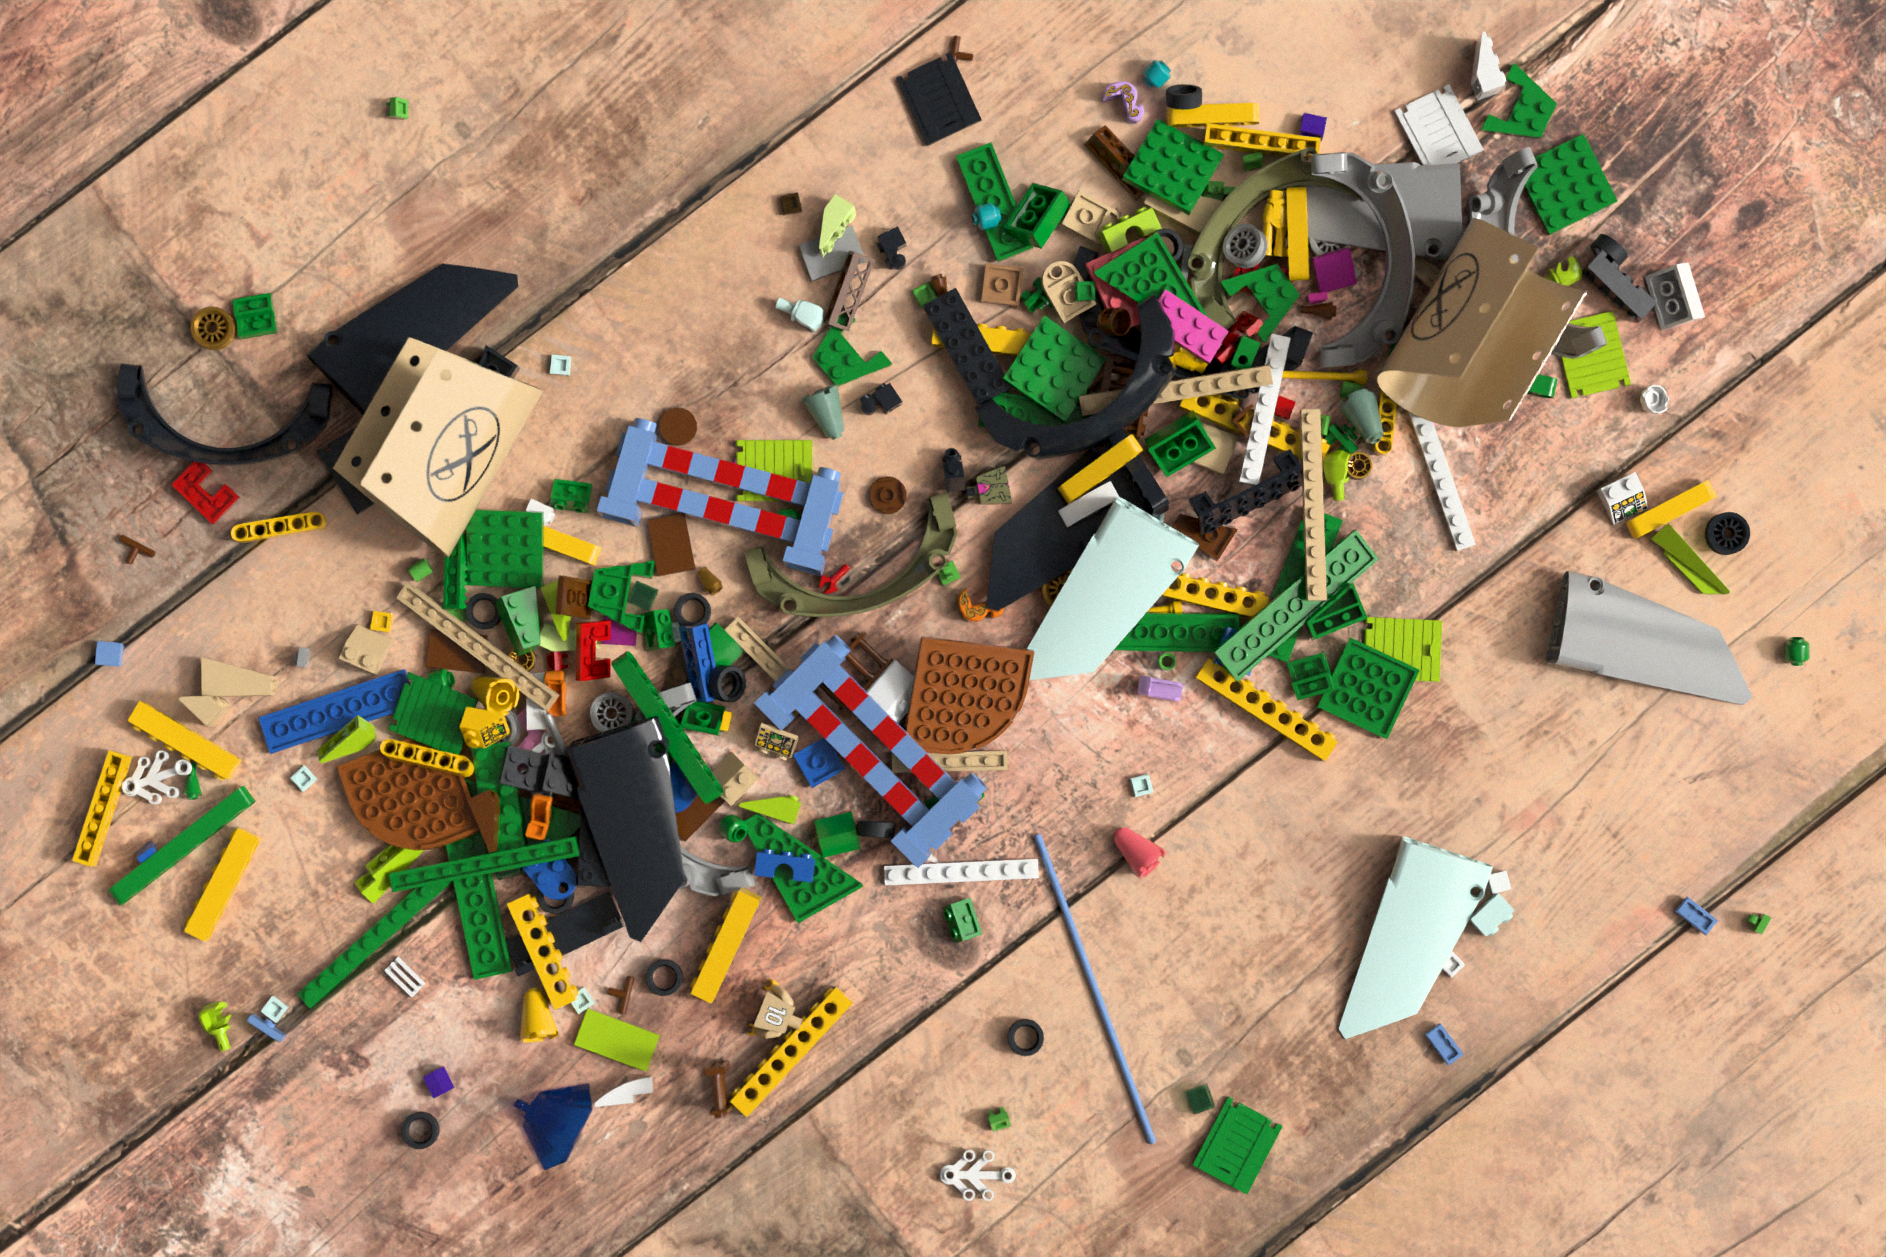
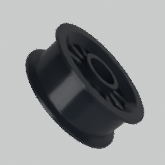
M1724 512L1714 516L1705 528L1707 545L1714 552L1721 555H1731L1741 551L1746 547L1750 539V527L1747 521L1741 515L1734 512ZM1725 529L1731 531L1729 539L1724 536Z

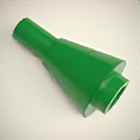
M191 764L192 771L188 774L183 796H186L188 800H197L199 796H202V791L196 776V764Z

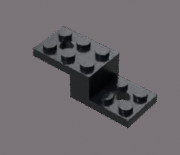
M507 746L499 784L552 797L561 795L580 800L577 790L578 783L568 756L552 752L542 754ZM519 764H524L527 767L526 774L522 775L518 772L517 767Z

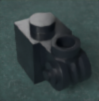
M897 226L877 236L879 242L876 245L880 253L884 252L887 256L885 262L889 270H901L906 265L904 255L897 254L898 250L907 246Z
M883 383L876 388L874 394L870 396L868 393L859 399L862 412L865 415L874 414L876 405L882 406L886 414L903 404L891 383L887 385Z
M954 448L944 451L942 461L945 462L943 468L946 492L966 490L962 461L960 462L962 458L958 450Z

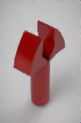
M844 564L832 577L823 575L820 580L819 589L825 583L832 582L830 589L824 594L838 591L836 582L850 570V567Z

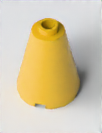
M477 677L471 682L470 690L472 694L488 711L507 715L512 707H516L519 700V689L512 680L497 677Z
M539 988L528 989L523 998L520 1041H523V1043L541 1042L547 1036H549V1040L557 1038L559 1032L544 992L539 991Z

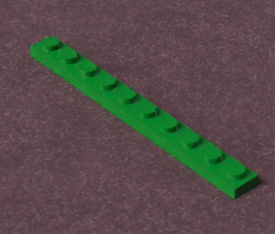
M576 837L389 873L393 893L579 856Z
M453 881L414 889L298 993V996L309 1008H312Z

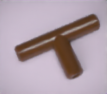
M957 35L953 36L951 48L956 64L957 59L972 61L973 54L959 52L961 37Z
M121 535L119 538L120 542L132 548L125 560L129 564H133L139 552L151 558L156 554L154 550L125 535Z
M627 976L624 991L608 988V995L622 998L619 1014L625 1015L627 1012L634 977Z

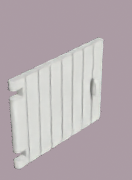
M1449 84L1443 87L1446 93L1442 95L1439 90H1436L1405 105L1407 112L1403 113L1400 108L1394 111L1422 165L1456 164L1484 150Z

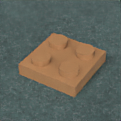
M986 263L981 302L1019 307L1024 268Z

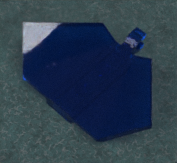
M589 1083L539 1092L531 1104L522 1099L516 1100L514 1107L526 1112L523 1129L544 1170L567 1162L593 1110Z

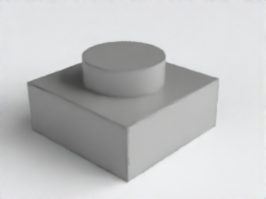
M299 647V651L295 653L296 666L308 668L311 649Z

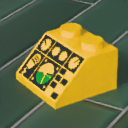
M466 707L460 724L466 745L472 748H486L509 735L510 731L503 713Z

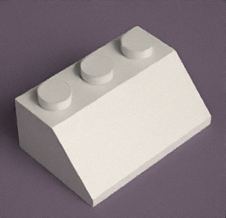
M1689 263L1676 264L1645 276L1650 295L1657 302L1654 308L1661 331L1705 317Z
M894 659L866 692L899 723L908 712L914 676Z

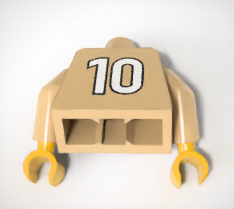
M769 979L772 983L770 987L764 986L769 991L765 996L755 1023L749 1024V1026L753 1027V1031L747 1032L748 1035L765 1039L779 1037L782 1033H786L788 1026L799 1030L803 1019L793 1015L796 1007L793 1006L792 998L785 989L779 986L777 981Z

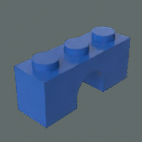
M762 849V852H757L754 875L774 878L777 866L785 863L793 869V880L813 882L815 859H811L812 855L800 853V857L792 856L793 852L781 851V855L773 854V850Z

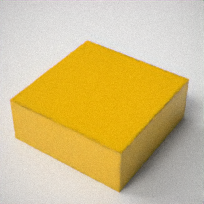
M373 611L370 630L390 633L393 614Z
M724 711L720 730L729 732L732 712Z

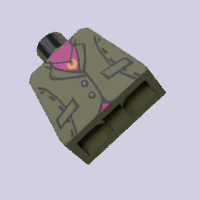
M1005 466L977 476V485L966 487L968 499L980 497L981 505L1012 504Z

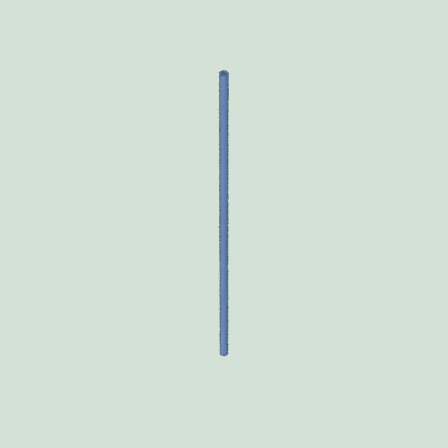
M1041 834L1035 835L1034 839L1148 1143L1153 1144L1156 1142L1043 838Z

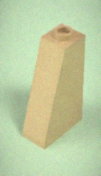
M1145 193L1142 199L1145 201L1143 207L1147 209L1153 208L1156 214L1200 236L1203 228L1222 203L1221 200L1200 196L1191 214L1187 215Z
M201 658L202 696H275V691L278 690V682L275 680V676L208 658Z

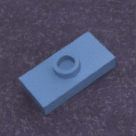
M1688 896L1684 898L1675 910L1678 915L1705 936L1718 921Z
M252 1014L247 1020L248 1023L277 1042L283 1041L286 1037V1034L275 1027L276 1024L267 1018L264 1020L256 1014Z
M1441 1023L1424 1034L1448 1066L1464 1055Z

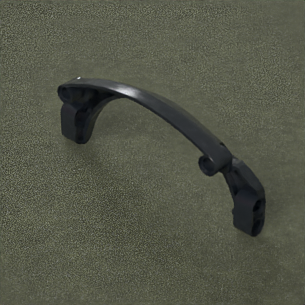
M1152 294L1137 304L1141 322L1139 357L1128 383L1108 406L1079 422L1067 425L1044 426L1014 417L990 397L976 406L975 409L995 442L1019 453L1024 449L1030 457L1036 460L1050 459L1073 454L1095 446L1118 434L1139 418L1156 401L1177 372L1176 365L1169 358L1174 355L1175 330L1171 326L1172 323L1157 297ZM1166 364H1170L1169 371L1163 373V366ZM1036 446H1039V453L1034 455L1033 449Z
M121 364L117 397L119 399L118 407L126 423L129 425L128 432L136 439L164 453L185 460L209 465L235 466L262 463L297 454L302 449L303 441L311 443L327 427L331 407L332 385L312 382L304 404L284 428L263 441L235 448H218L203 445L188 439L171 427L156 409L150 397L142 365ZM138 425H142L143 430L140 434H136L135 429ZM295 440V442H296L295 448L292 449V450H289V448H288V443H289V441Z

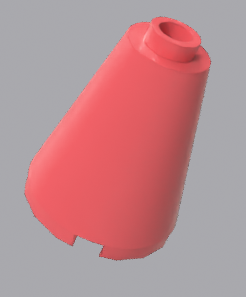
M1120 827L1113 834L1115 837L1113 839L1114 843L1140 880L1142 875L1146 877L1160 863L1158 861L1160 856L1164 858L1166 855V851L1162 847L1127 827Z

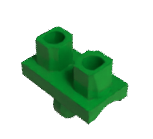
M1038 277L1033 283V286L1037 289L1035 293L1031 294L1026 290L1020 296L1030 313H1033L1037 308L1042 310L1045 306L1050 309L1053 307L1042 288L1041 278Z
M1334 423L1329 428L1324 439L1330 445L1338 439L1342 445L1337 450H1344L1353 454L1358 449L1352 442V440L1355 441L1358 438L1353 433L1356 429L1354 427L1350 429L1345 424L1341 427L1346 432L1345 434Z

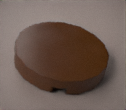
M673 408L662 416L659 430L662 437L669 444L680 446L690 443L695 438L697 421L689 410Z
M884 476L878 478L869 490V500L872 507L882 514H894L902 509L906 502L907 492L905 486L894 477Z

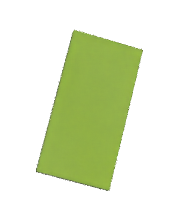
M588 1008L574 1045L647 1072L660 1035Z

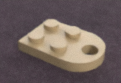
M1079 190L1061 225L1095 244L1103 245L1098 233L1103 231V226L1111 222L1113 225L1120 223L1118 219L1121 217L1113 208Z
M1057 261L1045 268L1042 273L1041 284L1063 324L1096 305V302L1075 301L1074 282H1082L1083 279L1071 263ZM1053 267H1058L1061 270L1058 278L1053 277L1051 274Z

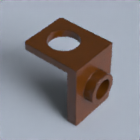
M1252 403L1245 409L1242 406L1234 413L1236 417L1231 421V424L1245 439L1250 435L1238 421L1254 407Z

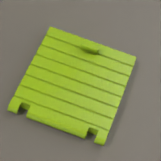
M1611 311L1569 321V323L1578 326H1601L1607 341V345L1585 356L1575 359L1561 357L1571 399L1578 397L1577 390H1581L1582 395L1586 396L1619 388L1618 381L1623 380L1624 386L1631 385L1614 312Z
M736 440V447H743V452H736V464L743 466L746 464L750 468L811 484L812 440ZM744 490L743 495H736V501H781Z
M1368 617L1365 619V623H1372V629H1365L1364 644L1419 669L1420 671L1415 681L1440 682L1442 621Z

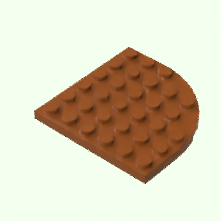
M921 636L905 731L929 753L960 754L989 744L1006 731L1023 706L1028 690L1034 651Z
M411 738L401 741L438 750ZM394 745L389 746L387 749V753H392ZM380 749L337 766L349 804L355 816L371 834L389 845L407 850H430L480 832L467 799L471 798L464 777L390 760L381 753ZM408 750L405 753V758L410 757L413 750ZM431 754L425 755L423 761H429ZM449 758L442 761V766L448 765Z

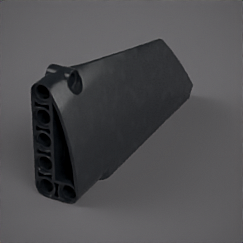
M442 263L337 330L328 332L325 338L306 355L349 402L364 415L409 337L447 351L518 288L517 274ZM336 338L339 342L336 345H330L328 340ZM417 355L410 358V365H418L419 357Z
M1124 430L1092 446L995 531L986 608L998 612L1075 567L1112 504L1067 528L1058 511L1067 506L1068 503L1057 488L1128 437ZM1098 446H1102L1105 448L1101 452L1095 450V448ZM1139 454L1084 494L1086 495L1111 481L1120 498L1125 499L1156 518L1169 510L1167 497Z
M659 716L577 739L565 748L578 783L579 798L629 938L642 942L685 880L668 758L670 741L665 737ZM656 743H661L664 746V750H659L656 747Z

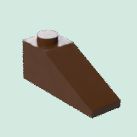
M491 789L467 799L489 853L498 850L500 798Z

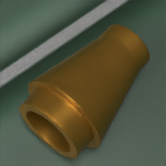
M703 567L697 572L706 593L713 596L723 589L722 581L709 571L707 567Z

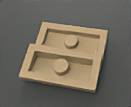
M1203 423L1216 449L1192 463L1223 475L1238 437Z

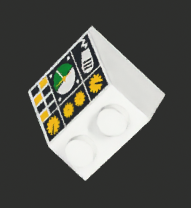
M1636 472L1597 490L1613 525L1648 509L1644 488Z

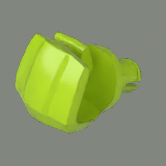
M1571 256L1567 259V271L1561 270V262H1559L1556 270L1553 268L1548 270L1549 274L1545 279L1570 286L1581 279L1582 270L1576 258Z
M1335 450L1328 453L1323 461L1324 476L1326 482L1332 484L1333 500L1335 501L1345 499L1344 483L1349 481L1347 471L1350 453L1344 450Z
M223 1001L205 1005L198 1015L204 1031L208 1035L215 1036L219 1052L231 1048L226 1034L227 1030L230 1029L228 1022L231 1014L222 1017L221 1013L227 1007V1003Z

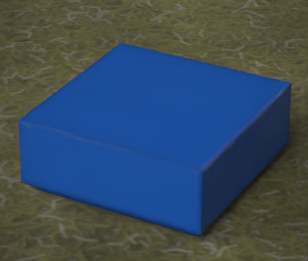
M151 840L136 851V857L140 863H143L156 853V844Z

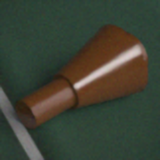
M941 273L931 277L932 281H929L938 297L948 292L947 276H942Z
M1333 302L1314 306H1301V313L1313 314L1331 321L1332 317H1336L1337 305H1333Z

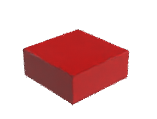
M1278 395L1274 415L1289 420L1296 402Z

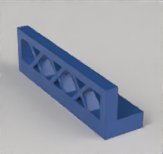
M701 623L695 626L679 627L686 669L696 702L707 703L713 701L715 698L709 690V678L716 665L708 623Z

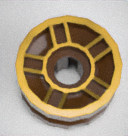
M1362 452L1351 454L1348 459L1347 475L1349 478L1361 480L1368 476L1372 470L1370 457ZM1357 462L1362 466L1359 470L1355 468Z
M512 649L508 656L528 672L534 668L537 661L534 651L517 656L515 650ZM520 656H525L526 661L524 663L519 662Z

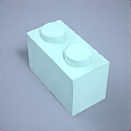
M1495 893L1471 915L1469 921L1483 936L1487 937L1489 935L1491 937L1499 930L1497 926L1502 922L1505 924L1513 917L1512 913L1515 910L1499 893Z

